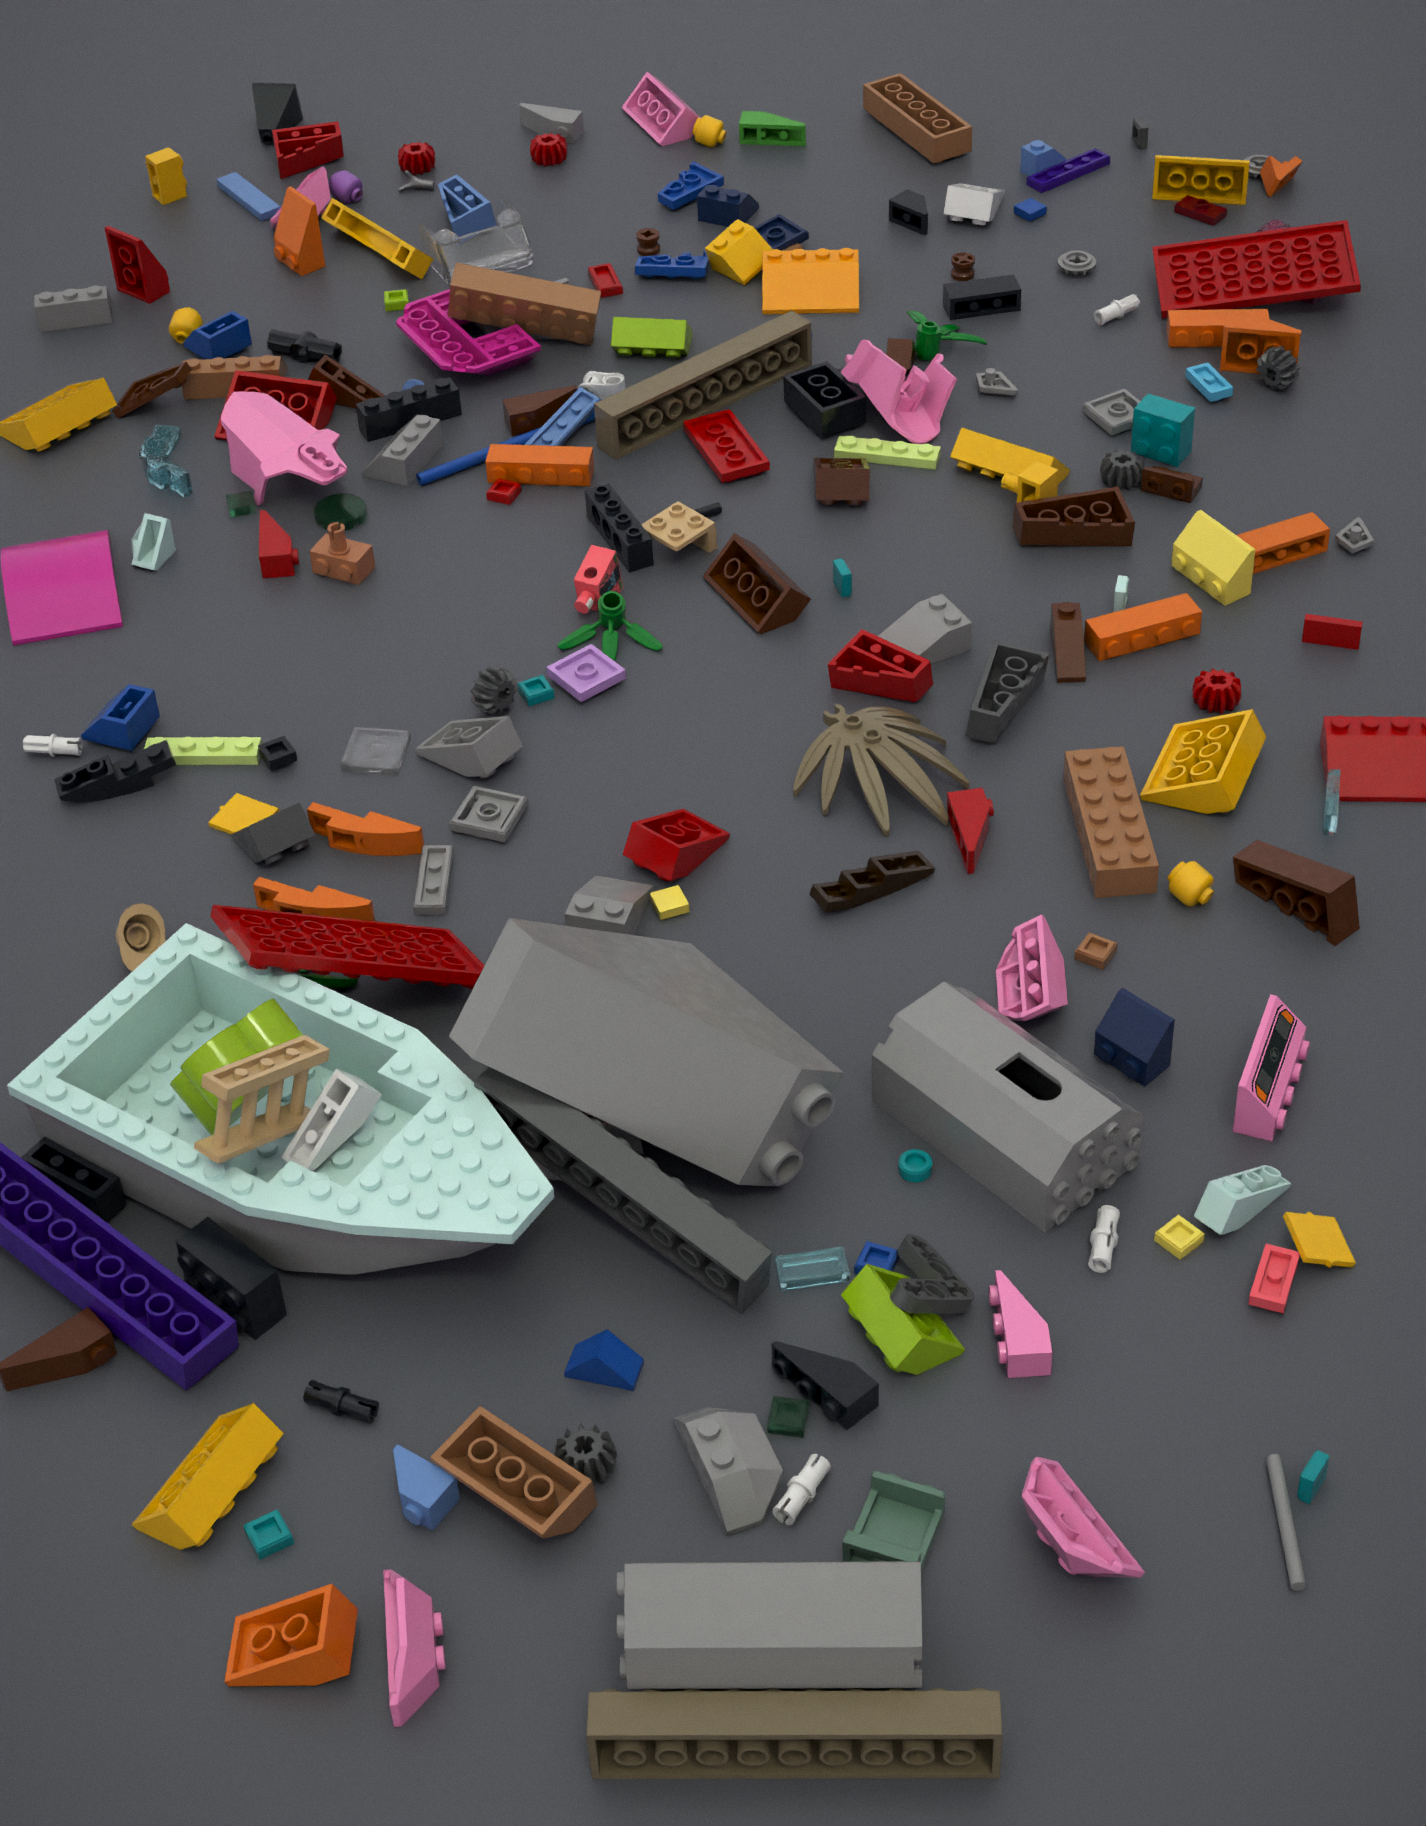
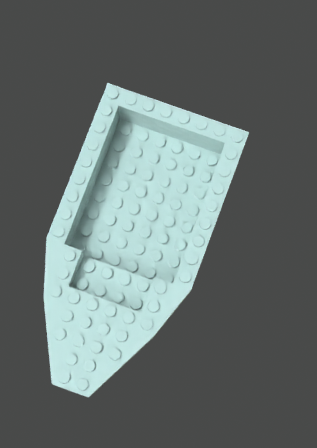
M187 923L7 1085L11 1096L25 1102L40 1139L46 1137L119 1177L123 1194L191 1229L206 1217H209L269 1264L285 1271L355 1275L464 1257L493 1246L496 1243L513 1244L555 1197L553 1186L484 1093L475 1088L474 1082L418 1029L303 976L284 971L280 967L268 966V969L265 970L253 968L248 965L233 944ZM273 998L303 1035H307L330 1049L327 1062L309 1069L304 1103L306 1107L312 1109L336 1069L359 1077L382 1094L365 1123L314 1171L291 1160L286 1162L281 1158L297 1131L218 1164L210 1160L207 1156L194 1149V1143L211 1135L170 1086L171 1081L182 1071L180 1069L181 1065L198 1048L216 1034L236 1024L252 1010ZM294 1075L284 1079L281 1106L291 1102ZM268 1094L257 1102L255 1117L266 1112ZM241 1117L230 1127L240 1124Z

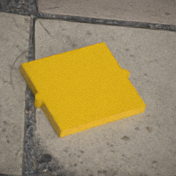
M236 793L224 806H220V811L208 824L209 827L233 834L279 812V808Z
M1285 1212L1283 1215L1284 1221L1303 1263L1323 1264L1328 1268L1332 1266L1353 1268L1356 1262L1335 1217L1313 1215L1311 1212L1306 1214Z

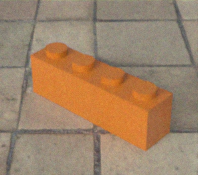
M1268 309L1168 310L1166 329L1168 348L1222 347L1226 311L1253 313L1270 319Z
M490 444L485 461L488 483H494L499 478L528 485L590 486L594 472L593 447Z
M1310 512L1244 532L1237 536L1255 548L1253 574L1326 552L1328 550L1330 528L1316 514Z
M1187 593L1090 618L1085 620L1084 643L1096 659L1102 661L1200 634L1202 610Z

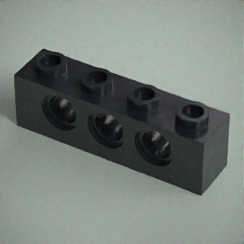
M599 485L593 489L586 490L587 518L609 547L616 551L618 559L628 572L653 566L652 538L611 485Z

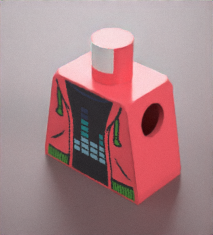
M595 545L590 546L574 578L577 594L574 607L578 612L586 614L590 609L598 611V600L605 592L616 591L620 593L623 589L615 550Z

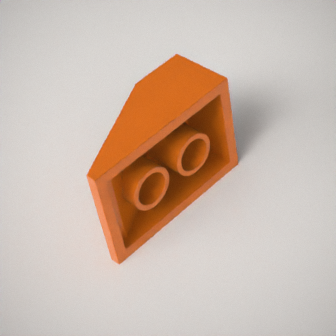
M290 186L285 193L274 235V254L279 261L286 264L291 270H294L300 276H304L325 267L316 203Z
M1226 311L1220 371L1261 374L1256 370L1259 366L1257 360L1266 350L1274 346H1283L1286 351L1291 350L1293 358H1297V364L1301 330L1253 313Z
M329 1584L236 1616L224 1683L229 1687L316 1686L349 1675L358 1608L333 1584Z

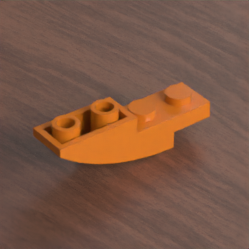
M315 802L307 808L309 823L314 833L328 837L329 847L374 856H403L422 853V847L424 846L422 827L372 811L362 818Z
M258 877L253 883L257 907L266 910L375 921L372 900L321 885H318L313 892H309L262 877Z

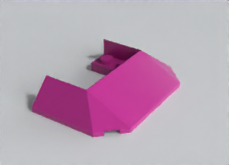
M450 289L407 303L404 307L403 316L399 317L396 321L397 327L441 370L488 376L530 361L541 350V345L518 324L473 339L460 327L472 321L448 317Z

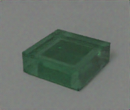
M252 491L226 495L230 517L256 513Z
M773 1396L767 1423V1433L804 1438L810 1401Z

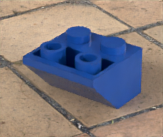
M231 311L195 329L183 342L184 347L204 359L216 357L225 359L252 345L248 319L235 311Z
M132 684L127 685L109 700L81 734V738L132 751L160 717L154 689Z

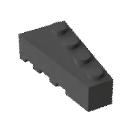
M994 640L970 710L965 736L994 743L1044 680L1050 653Z

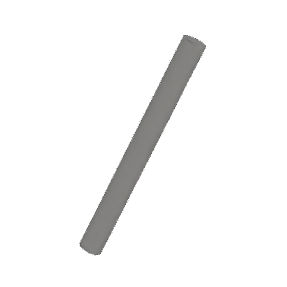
M1271 1454L1266 1457L1290 1586L1294 1591H1301L1306 1588V1581L1280 1455Z

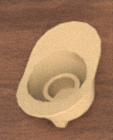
M143 903L134 904L124 910L115 936L120 948L122 961L128 970L132 972L166 942L165 926L160 913L151 905Z

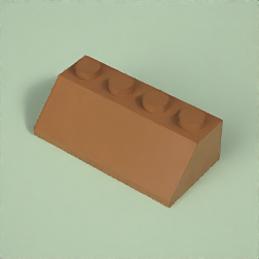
M264 355L262 357L240 356L226 359L216 357L205 360L192 358L184 360L182 363L187 362L192 369L186 377V383L182 385L184 400L227 398L235 370L286 377L287 364L281 356Z
M481 1406L430 1457L432 1463L543 1539L573 1532L598 1505L591 1479Z

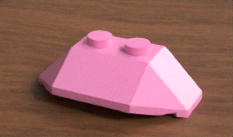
M324 166L308 174L296 189L316 203L318 217L325 212V206L331 200L327 172ZM281 208L270 219V226L273 229L277 227Z
M1039 915L1014 928L1011 935L1013 939L1005 948L996 969L998 1011L1010 1020L1029 1021L1068 1005L1064 958L1045 917Z
M1035 1457L1031 1462L1021 1496L1029 1518L1038 1528V1536L1047 1545L1052 1546L1060 1556L1058 1558L1060 1565L1073 1575L1141 1578L1145 1571L1058 1461Z
M388 1569L383 1570L389 1706L394 1727H400L440 1687L439 1670H446L444 1646H437V1636H444L442 1613H434L432 1597L401 1575Z

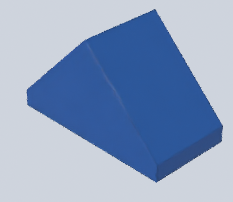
M606 1329L574 1346L564 1371V1376L634 1391L644 1364V1358Z

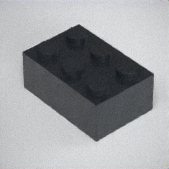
M828 361L783 376L784 402L821 438L829 437L835 433L866 423V396Z
M206 1217L175 1241L179 1254L177 1261L185 1277L183 1281L235 1319L238 1332H245L256 1340L287 1316L277 1269L212 1219Z

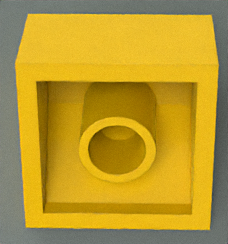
M737 219L707 245L705 250L712 270L745 285L762 270L763 251H769L772 248L753 226Z

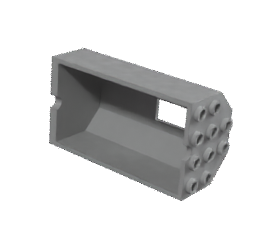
M944 981L895 1015L889 1025L893 1031L886 1043L879 1042L872 1053V1101L1045 1233L1056 1224H1062L1069 1214L1080 1206H1086L1093 1198L1094 1189L1099 1191L1108 1189L1118 1177L1126 1171H1132L1136 1168L1141 1160L1140 1151L1144 1119L1142 1113L966 988H957L951 983ZM1003 1068L1046 1101L1032 1097L998 1071Z
M921 1562L625 1563L624 1571L617 1572V1597H624V1612L617 1614V1639H624L625 1651L623 1655H620V1680H627V1689L922 1688V1669H920L919 1665H914V1663H922Z

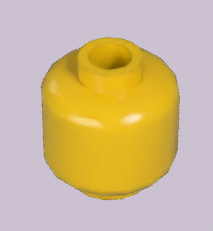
M704 115L702 118H697L692 134L695 135L697 143L714 148L718 143L722 144L724 142L727 131L724 130V123L721 120Z
M189 307L180 308L172 315L169 333L178 343L183 344L195 329L203 326V319L195 309Z
M1195 861L1180 862L1167 878L1169 881V892L1187 907L1195 906L1197 903L1201 905L1206 904L1215 892L1211 889L1214 877Z

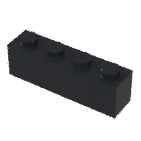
M450 377L440 378L424 385H415L410 389L391 392L388 395L370 398L356 404L359 430L368 442L395 435L397 431L416 415H426L431 418L440 419V421L462 415L459 389Z

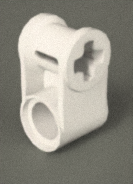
M589 371L584 376L583 383L577 388L578 390L582 387L603 400L626 389L625 378L621 373Z

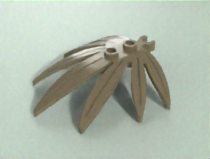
M836 704L834 705L835 714H830L826 710L823 711V722L830 727L815 739L803 757L793 786L794 797L803 789L827 755L821 786L822 814L826 816L840 780L844 753L846 750H850L853 767L863 795L885 837H888L890 834L889 812L882 779L875 765L878 763L944 825H948L949 818L933 784L916 761L902 749L904 748L952 777L966 789H969V781L946 757L925 742L907 733L934 740L946 746V739L932 730L921 726L919 718L895 708L869 707L848 715L845 713V708L842 705Z

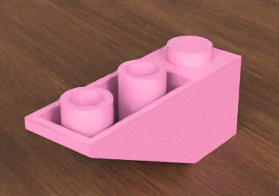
M995 1270V1285H989L990 1307H997V1313H993L994 1334L1001 1335L1002 1342H997L999 1364L1005 1363L1007 1378L1051 1375L1053 1352L1048 1324L1001 1270Z

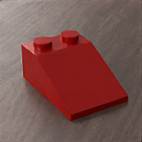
M104 227L117 290L148 304L169 293L170 287L167 272L141 239L113 227Z
M679 809L632 822L623 855L633 860L634 865L640 868H647L655 872L659 879L671 882L688 876L729 839L730 833L685 809Z

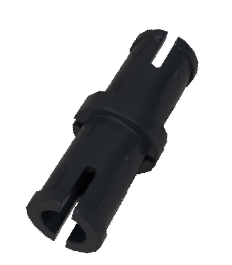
M311 1380L308 1383L313 1389L307 1386L305 1388L304 1402L327 1408L333 1411V1415L342 1417L344 1414L371 1424L374 1418L370 1417V1415L376 1417L378 1414V1401L352 1394L348 1388L340 1387L337 1389L315 1380Z

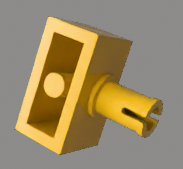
M168 147L146 155L145 164L148 169L152 196L163 205L187 197V181L183 175L182 167L184 163L180 154H177Z
M1035 461L1018 477L1009 472L1005 473L1001 480V488L1016 493L1017 503L1055 497L1058 490V469Z

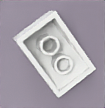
M962 183L948 185L944 214L950 215V220L963 221V218H970L974 224L986 225V221H993L1004 197L1005 190Z

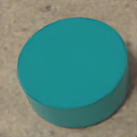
M911 1149L905 1151L899 1157L898 1172L906 1181L915 1183L925 1181L932 1174V1158L923 1150Z

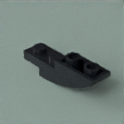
M164 740L135 754L123 757L112 763L108 755L98 760H93L85 766L64 773L62 776L55 778L54 781L61 801L105 800L153 786L154 783L151 776L176 766L171 747L167 740Z

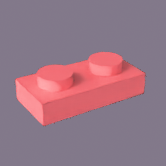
M1265 1244L1249 1295L1248 1305L1284 1314L1299 1264L1300 1254L1298 1251Z

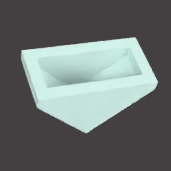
M144 513L143 521L131 539L133 553L131 565L157 571L176 551L170 519Z

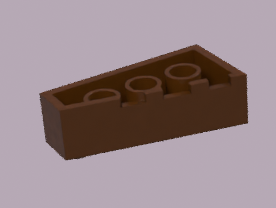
M1112 487L1015 503L1012 527L1020 545L1132 546L1135 521L1119 487Z
M1260 840L1254 841L1233 856L1235 882L1265 902L1269 900L1274 901L1285 915L1290 917L1294 914L1305 921L1304 927L1315 933L1319 930L1326 934V941L1332 945H1338L1360 928L1354 875Z

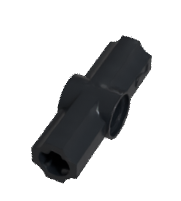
M272 329L267 340L268 349L273 352L291 355L294 360L300 363H304L308 359L320 361L325 354L338 363L342 353L341 344L319 339L310 331H304L299 335Z

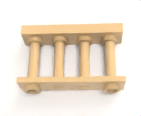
M303 1035L203 1074L201 1087L218 1098L214 1135L195 1142L194 1149L219 1164L299 1130L311 1110L304 1105L309 1069L327 1062L330 1049L307 1035ZM294 1075L291 1102L281 1106L284 1079ZM269 1085L266 1112L255 1117L258 1091ZM243 1096L240 1124L230 1127L232 1102L236 1098Z

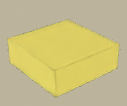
M679 885L650 893V901L660 920L690 912L689 903Z
M1178 1214L1155 1232L1154 1241L1181 1260L1204 1242L1205 1233Z

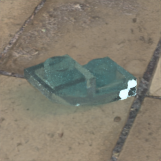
M155 425L151 437L146 436L138 455L139 459L166 460L182 434L180 427Z
M150 456L145 458L147 468L145 469V475L151 484H155L162 491L170 487L184 498L193 494L188 471L164 459Z

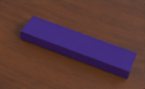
M1094 148L1027 177L1026 185L1042 194L1109 165L1111 157Z

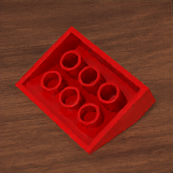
M235 370L225 404L233 392L265 393L317 430H322L331 419L337 397L329 383ZM220 416L214 437L215 439L227 441L226 431L221 424Z
M1323 716L1320 749L1328 801L1426 802V717Z

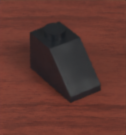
M906 189L889 200V221L924 236L928 234V211L925 196Z

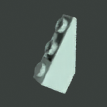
M1268 1165L1209 1181L1194 1217L1220 1235L1238 1230L1290 1188L1291 1183L1281 1176L1279 1170Z

